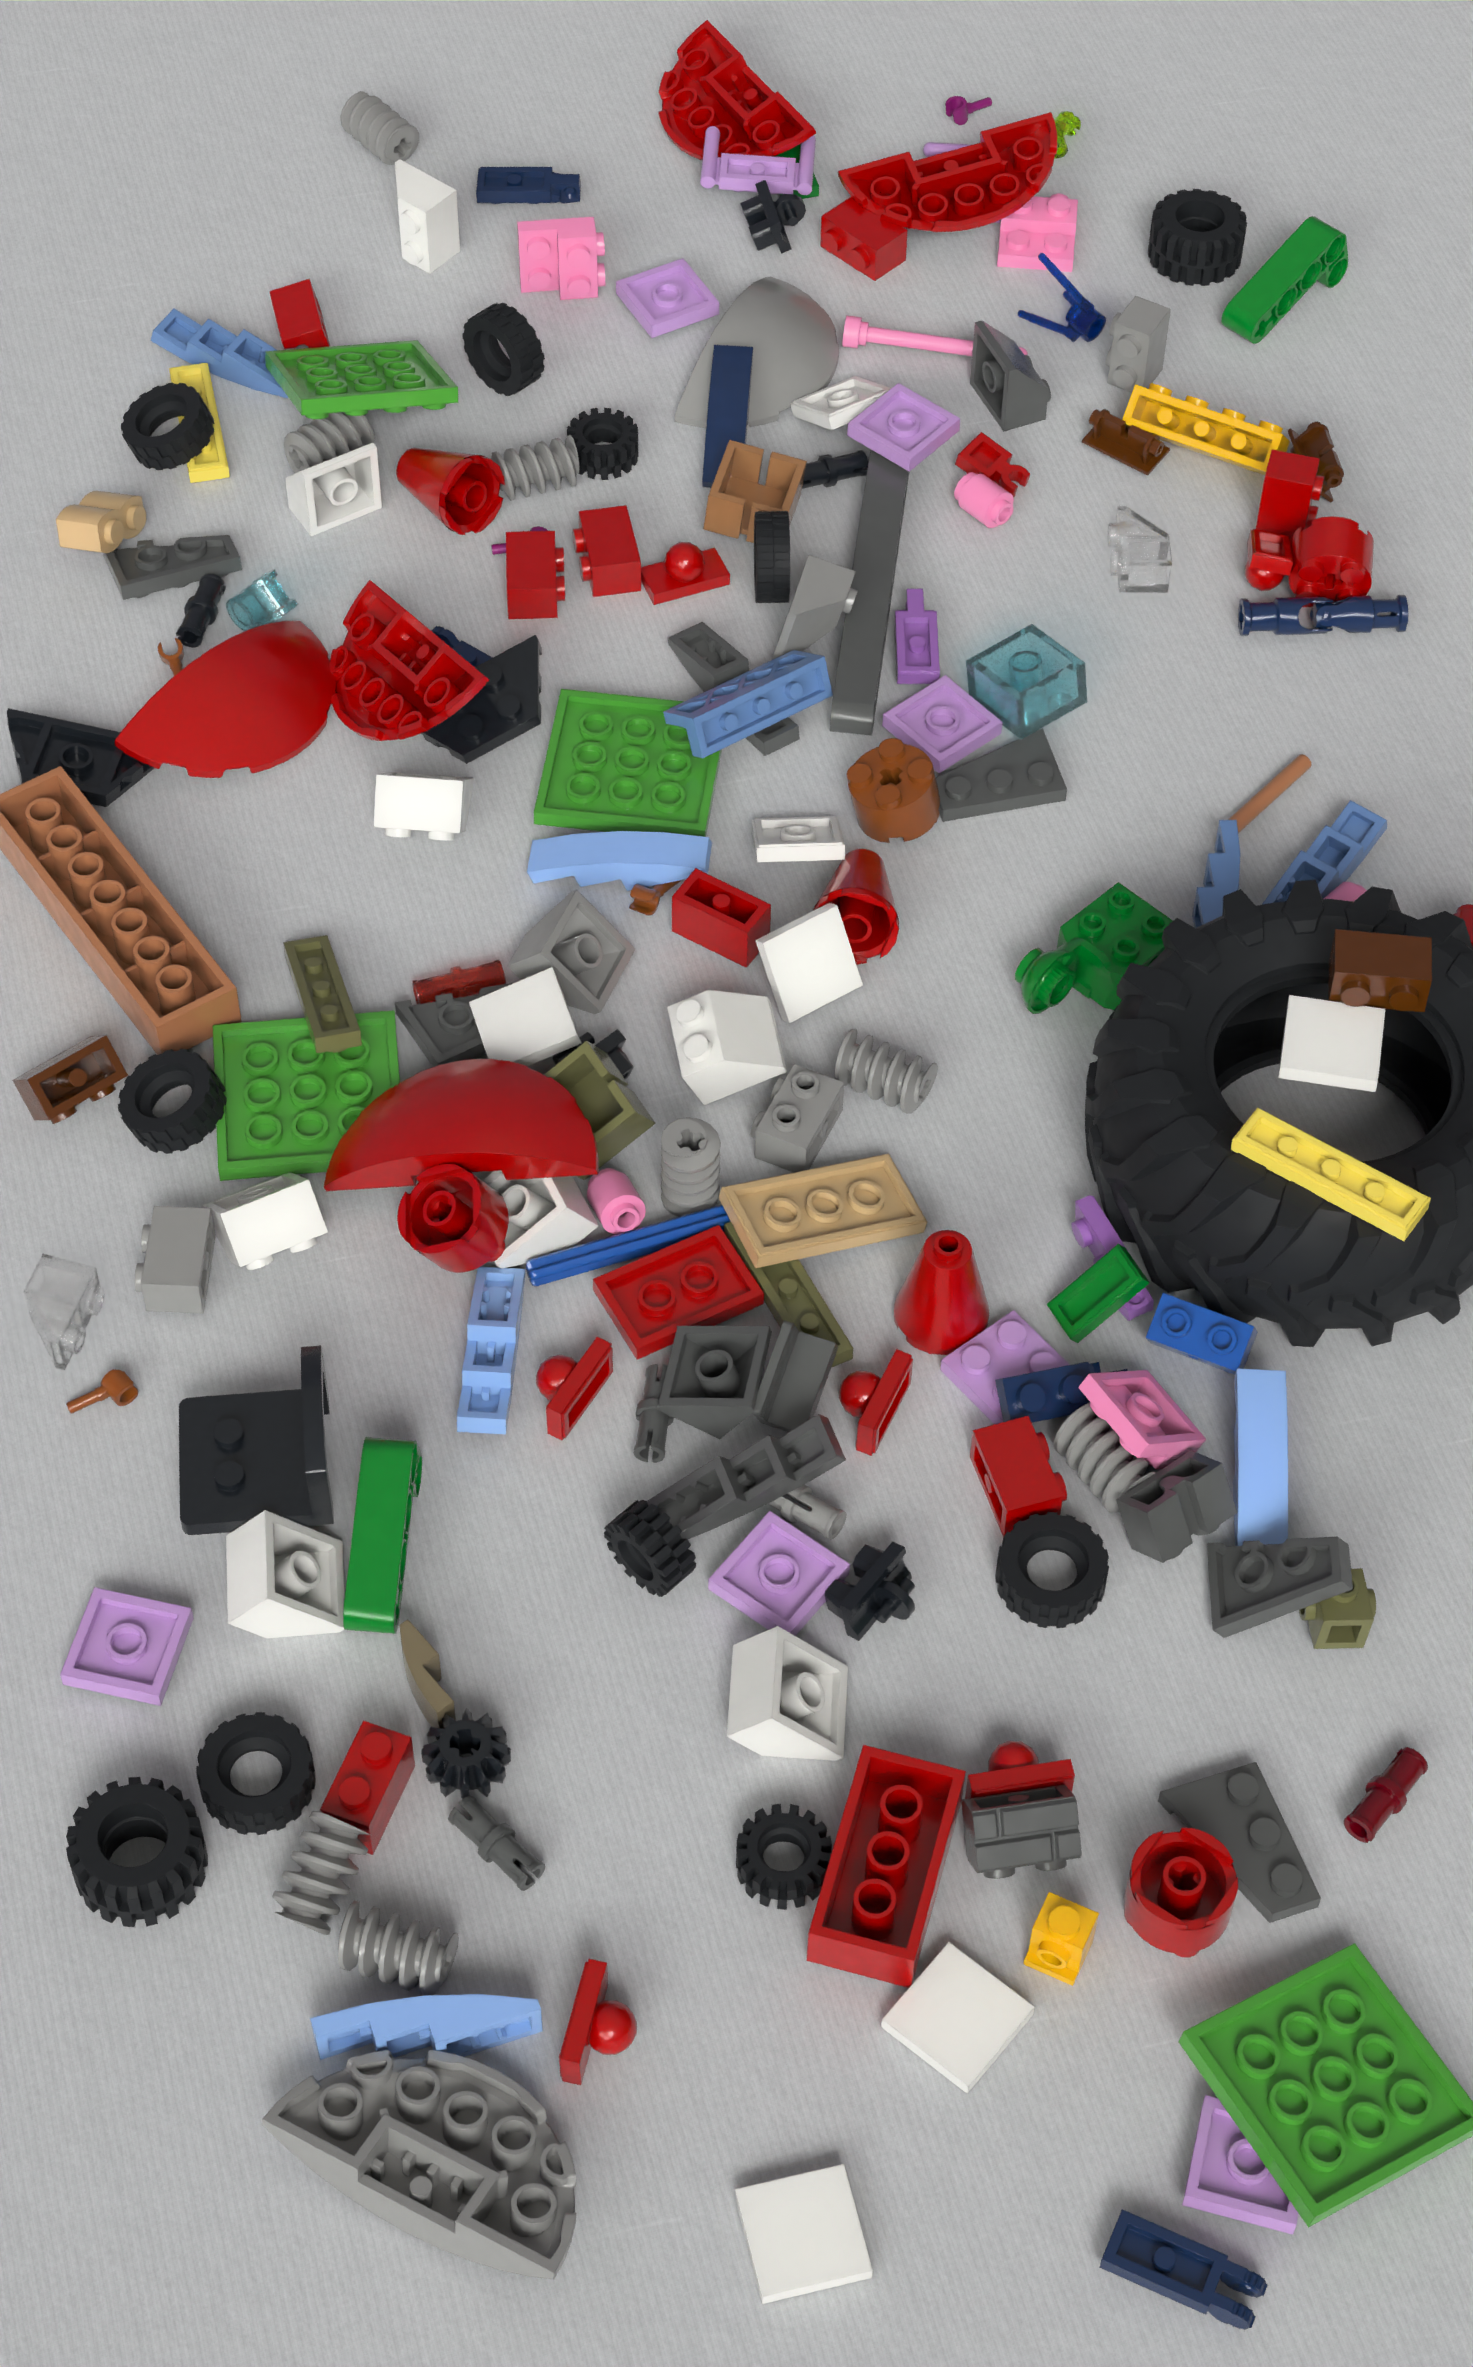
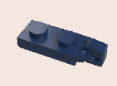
M480 167L478 169L477 203L538 204L561 202L565 204L580 202V174H559L553 172L552 167Z
M1082 1362L995 1380L1003 1422L1029 1416L1031 1422L1034 1423L1071 1415L1081 1406L1090 1403L1078 1387L1089 1373H1101L1099 1362L1090 1364L1089 1362ZM1123 1369V1370H1118V1371L1116 1370V1371H1111V1372L1128 1371V1369Z

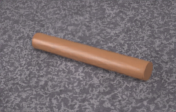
M1303 754L1297 756L1228 819L1237 820L1238 833L1311 768V761L1307 756Z

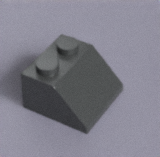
M982 320L975 322L970 384L1003 432L1046 420L1047 402L1051 399L1050 387L1047 381L1041 379L1035 371L1030 357L1024 355L1015 341Z

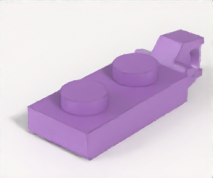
M907 589L906 610L895 611L897 684H932L940 677L937 611L924 610L923 589Z
M1089 1195L1075 1201V1221L1071 1223L1072 1231L1082 1248L1089 1247L1095 1257L1093 1259L1094 1264L1117 1244L1125 1247L1094 1196ZM1145 1287L1118 1310L1130 1321L1148 1311H1152L1154 1300Z

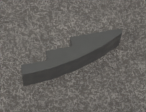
M700 622L668 637L669 646L703 692L750 671L748 659L704 622ZM788 717L746 737V739L766 756L799 740V726Z
M818 1414L779 1439L768 1435L731 1459L721 1456L716 1457L652 1497L647 1503L648 1505L654 1504L657 1506L659 1514L665 1512L670 1517L669 1522L672 1526L677 1525L681 1529L680 1536L690 1539L786 1495L846 1461V1458L829 1419Z

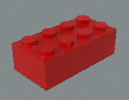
M863 1745L809 1929L807 1961L907 1988L913 1984L962 1802L966 1771Z

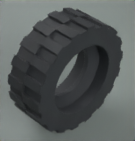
M494 303L469 318L468 322L464 324L462 337L465 344V353H467L468 360L471 366L474 367L478 377L489 388L494 389L498 394L503 393L505 396H510L540 379L542 376L541 372L544 371L545 367L543 365L545 358L541 349L542 345L540 339L535 334L534 328L530 326L523 314L521 315L517 312V309L507 306L506 303ZM498 340L501 342V344H502L503 347L505 348V350H506V352H507V354H508V356H509V359H508V357L504 354V352L502 351V349H501V347H500V345H499Z
M166 383L164 386L152 388L147 393L144 392L139 396V399L133 401L129 406V410L123 416L124 421L121 423L122 436L140 464L143 463L146 468H155L156 470L177 468L176 466L188 463L194 456L197 457L202 452L201 450L210 442V436L214 433L213 424H215L200 394L197 393L194 387H188L185 383ZM185 416L181 423L170 432L151 437L153 432L165 421Z
M788 511L755 512L754 586L756 603H789L790 530Z
M170 1049L162 1054H155L149 1057V1060L143 1064L140 1063L135 1068L131 1076L128 1075L124 1081L123 1090H120V1104H118V1111L122 1115L121 1119L144 1147L147 1146L150 1151L156 1153L163 1151L165 1154L173 1153V1151L187 1150L189 1146L203 1141V1138L208 1133H212L216 1128L215 1125L218 1120L222 1119L224 1114L223 1108L227 1102V1098L224 1095L226 1091L224 1085L200 1054L196 1052L190 1053L187 1049H180L179 1051ZM182 1085H189L191 1087L192 1094L180 1109L164 1117L158 1118L154 1116L152 1110L165 1093Z
M1047 1512V1515L1034 1514L1023 1522L1021 1520L1014 1524L1013 1529L1010 1532L1007 1531L1003 1537L1002 1546L999 1547L995 1581L998 1583L997 1592L1000 1598L1005 1600L1006 1607L1010 1612L1018 1614L1020 1619L1026 1623L1032 1622L1038 1624L1037 1627L1047 1628V1626L1065 1628L1066 1625L1071 1623L1076 1625L1082 1622L1088 1614L1092 1615L1097 1609L1098 1601H1102L1109 1570L1107 1549H1104L1103 1540L1099 1534L1096 1535L1091 1530L1092 1527L1087 1523L1075 1520L1076 1517L1067 1514L1066 1516L1057 1515V1512ZM1040 1551H1059L1065 1553L1073 1560L1076 1565L1077 1576L1074 1582L1065 1589L1057 1591L1046 1590L1037 1586L1030 1579L1027 1572L1029 1560Z
M255 1712L254 1715H238L236 1719L229 1722L224 1721L218 1725V1729L213 1734L210 1733L205 1739L203 1749L199 1750L197 1756L199 1766H196V1775L203 1803H206L207 1812L211 1817H216L220 1825L226 1829L230 1827L237 1830V1833L245 1835L247 1833L263 1835L267 1834V1831L274 1829L278 1831L285 1828L286 1824L291 1820L295 1821L300 1817L302 1809L308 1806L312 1799L311 1791L315 1789L316 1779L309 1742L305 1736L302 1737L299 1728L294 1723L289 1724L286 1722L284 1717L276 1714L269 1716L265 1712ZM263 1751L272 1754L282 1766L281 1779L277 1786L266 1794L258 1796L245 1795L239 1792L231 1783L230 1772L232 1766L244 1754Z

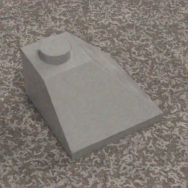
M808 555L772 660L792 650L804 651L836 628L841 612L850 614L858 590L850 588L856 571Z
M576 889L570 892L525 934L507 967L521 980L553 967L567 1005L597 1014L605 1006L635 948Z

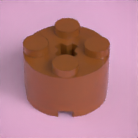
M897 738L885 739L880 743L879 747L863 754L848 769V786L858 824L861 830L870 838L890 843L889 838L903 837L904 842L910 841L928 832L937 822L940 814V795L934 768L930 758L919 748L903 744Z

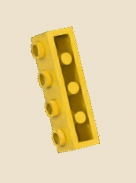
M1150 383L1148 389L1135 384L1122 419L1126 421L1125 426L1129 428L1134 425L1150 434L1159 435L1160 440L1262 475L1266 473L1271 451L1287 452L1290 441L1281 434L1283 428L1262 420H1260L1259 426L1245 422L1246 416L1244 414L1227 408H1223L1222 413L1207 409L1209 403L1188 395L1185 401L1171 397L1172 390Z

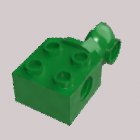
M1116 883L1060 927L1056 950L1044 952L1040 948H1035L1020 962L1016 969L1015 980L1021 984V995L1026 1008L1032 1014H1039L1049 1007L1058 1005L1073 987L1103 1008L1115 1010L1122 1001L1117 996V985L1129 964L1134 963L1148 967L1165 950L1162 940L1163 930L1173 920L1121 883Z

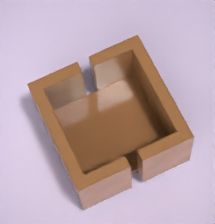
M729 440L708 495L703 529L736 539L739 538L741 533L747 535V542L754 543L755 512L788 511L790 527L801 496L807 461L772 452L766 484L762 485L759 484L764 449Z

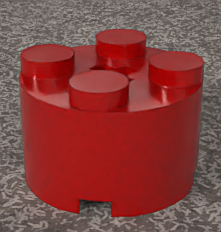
M1334 516L1312 520L1311 527L1301 531V527L1298 528L1291 540L1293 565L1289 576V586L1295 597H1327L1333 600V602L1327 603L1333 604L1350 596H1366L1372 585L1374 540L1370 532L1367 531L1366 535L1359 530V523L1348 518ZM1308 603L1302 607H1313L1314 603Z
M455 1164L436 1165L423 1171L416 1178L419 1183L410 1194L405 1191L400 1201L397 1215L400 1234L414 1250L442 1269L455 1273L468 1272L481 1267L487 1262L497 1260L505 1250L504 1239L509 1224L506 1203L499 1192L470 1171Z
M1181 1828L1180 1832L1164 1834L1163 1830L1145 1839L1134 1854L1124 1896V1916L1135 1932L1150 1945L1166 1952L1175 1953L1177 1956L1189 1958L1215 1943L1224 1933L1237 1895L1238 1877L1236 1876L1232 1864L1233 1859L1228 1849L1212 1835L1195 1828Z

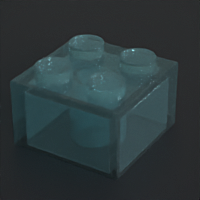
M1033 624L966 660L969 695L1003 722L1002 725L1021 740L1087 703L1085 662Z

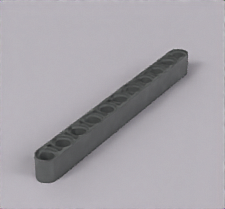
M871 449L852 570L856 572L850 587L858 590L850 614H845L830 717V732L870 736L873 733L909 479V471Z

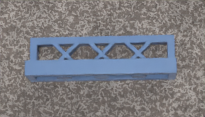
M792 650L663 711L666 724L686 728L692 755L705 758L833 696L825 656Z

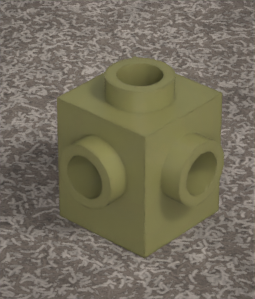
M1363 1568L1351 1569L1352 1590L1299 1610L1301 1619L1303 1621L1308 1620L1314 1649L1364 1648L1376 1614V1597L1374 1590L1366 1586Z

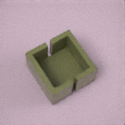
M585 1041L544 1074L547 1077H552L569 1091L576 1099V1103L584 1117L588 1119L597 1143L598 1169L656 1124L634 1091L626 1087L629 1084L609 1055L588 1041ZM582 1175V1176H576V1177H578V1178H580V1179H582V1180H585V1179H587L590 1175Z

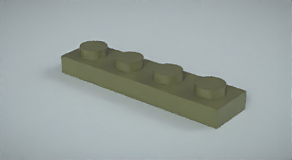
M328 936L283 942L285 959L316 1053H336L347 1048L362 1046L361 1031Z
M726 1223L724 1225L725 1235L764 1292V1302L780 1328L784 1321L794 1323L800 1332L835 1342L838 1350L832 1367L852 1360L854 1348L799 1259L755 1268L732 1223Z

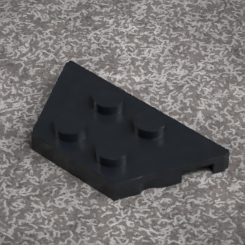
M536 635L475 667L489 681L454 715L421 733L425 740L437 747L448 749L452 756L467 764L540 725L541 704L539 702V694L541 693L542 677L539 672V655H542V647Z
M10 708L7 710V725L21 784L61 766L91 804L107 807L154 769V767L132 758L115 746V739L121 732Z

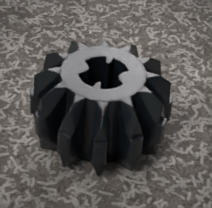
M467 1708L462 1715V1720L455 1721L445 1713L442 1719L443 1728L430 1727L427 1733L429 1744L424 1745L421 1750L422 1762L427 1765L425 1770L428 1781H430V1784L440 1783V1792L443 1793L445 1798L456 1789L460 1790L462 1799L471 1796V1790L475 1789L488 1797V1794L491 1792L490 1782L503 1783L506 1777L504 1766L509 1765V1762H511V1749L505 1744L507 1742L505 1730L502 1726L493 1728L492 1718L489 1717L488 1713L477 1721L472 1719V1713ZM462 1754H471L468 1757H461Z

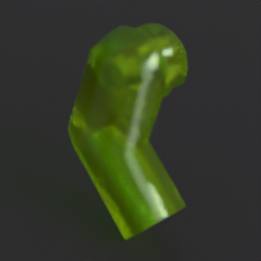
M1070 111L1061 112L1054 119L1057 130L1056 159L1064 157L1068 152L1064 136L1066 134L1073 136L1076 134L1074 128L1078 130L1081 128V120Z

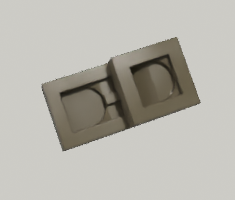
M407 1619L400 1624L401 1645L407 1680L418 1707L430 1726L443 1728L442 1719L445 1713L455 1721L456 1717L454 1701L437 1683L442 1679L439 1654Z

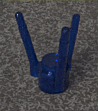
M1040 253L1038 255L1039 260L1064 287L1066 291L1063 292V297L1072 305L1065 318L1068 326L1066 327L1024 310H1019L1018 316L1063 334L1072 342H1075L1079 337L1086 342L1093 341L1104 329L1106 317L1096 310L1090 301L1084 298L1044 253Z

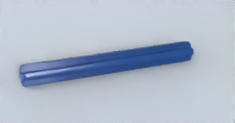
M721 1204L529 1259L526 1262L527 1276L532 1286H540L657 1252L717 1225L724 1232V1225L731 1221Z

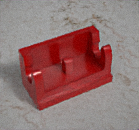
M310 278L269 291L284 349L296 348L299 345H307L308 348L330 347L322 311Z

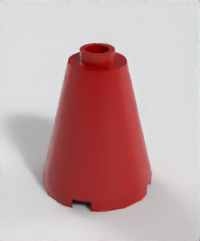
M411 448L399 459L396 469L398 481L448 529L459 535H466L465 533L471 531L474 533L483 531L495 519L502 506L503 498L499 496L500 483L505 485L504 475L500 466L488 457Z
M868 849L850 851L845 855V860H842L813 911L828 903L838 906L856 965L867 963V958L875 957L879 954L881 958L889 953L897 941L899 918L882 858L877 853Z
M941 1230L931 1234L926 1239L897 1294L894 1304V1322L897 1328L899 1326L906 1335V1341L914 1348L929 1354L949 1355L987 1328L989 1305L970 1241L957 1231Z

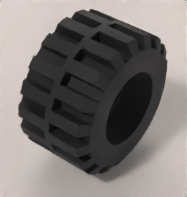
M1184 189L1177 191L1176 195L1169 194L1165 196L1164 201H1159L1156 204L1155 210H1153L1148 245V257L1150 258L1153 268H1158L1159 274L1169 276L1170 280L1176 283L1180 281L1190 286L1194 284L1207 286L1211 282H1223L1225 277L1230 278L1233 276L1235 269H1239L1241 265L1247 227L1245 212L1241 211V206L1237 202H1231L1230 197L1219 195L1216 191L1212 190L1201 191V189H1193V191H1187Z
M128 1777L129 1785L119 1787L117 1780L106 1784L108 1792L100 1795L97 1791H94L87 1797L89 1805L87 1809L77 1808L73 1815L75 1826H68L66 1838L69 1847H66V1852L79 1895L84 1897L86 1906L92 1912L99 1909L102 1919L113 1923L117 1917H121L122 1924L125 1927H135L136 1920L145 1919L146 1926L158 1924L156 1916L166 1913L170 1919L179 1914L177 1905L180 1902L189 1905L196 1897L193 1886L202 1887L206 1877L203 1867L208 1866V1855L195 1807L190 1799H183L181 1790L172 1785L165 1791L163 1780L151 1778L147 1785L142 1784L140 1777ZM152 1837L165 1843L163 1850L158 1856L140 1866L124 1867L109 1861L114 1851L120 1845L134 1838Z

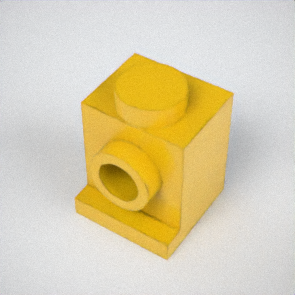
M1049 1892L1033 1925L1029 1949L1023 1965L1073 1986L1093 1943L1099 1913Z

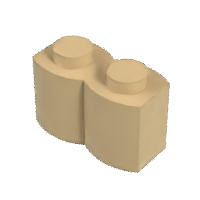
M92 491L84 496L79 505H69L57 516L56 524L60 547L110 553L121 544L123 538H133L142 531L146 523V511L143 507L141 496Z

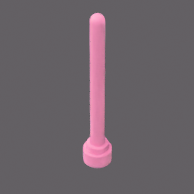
M846 315L842 347L858 349V345L866 346V342L972 356V340L870 327L869 322H862V317ZM1019 347L1024 355H1028L1026 349Z

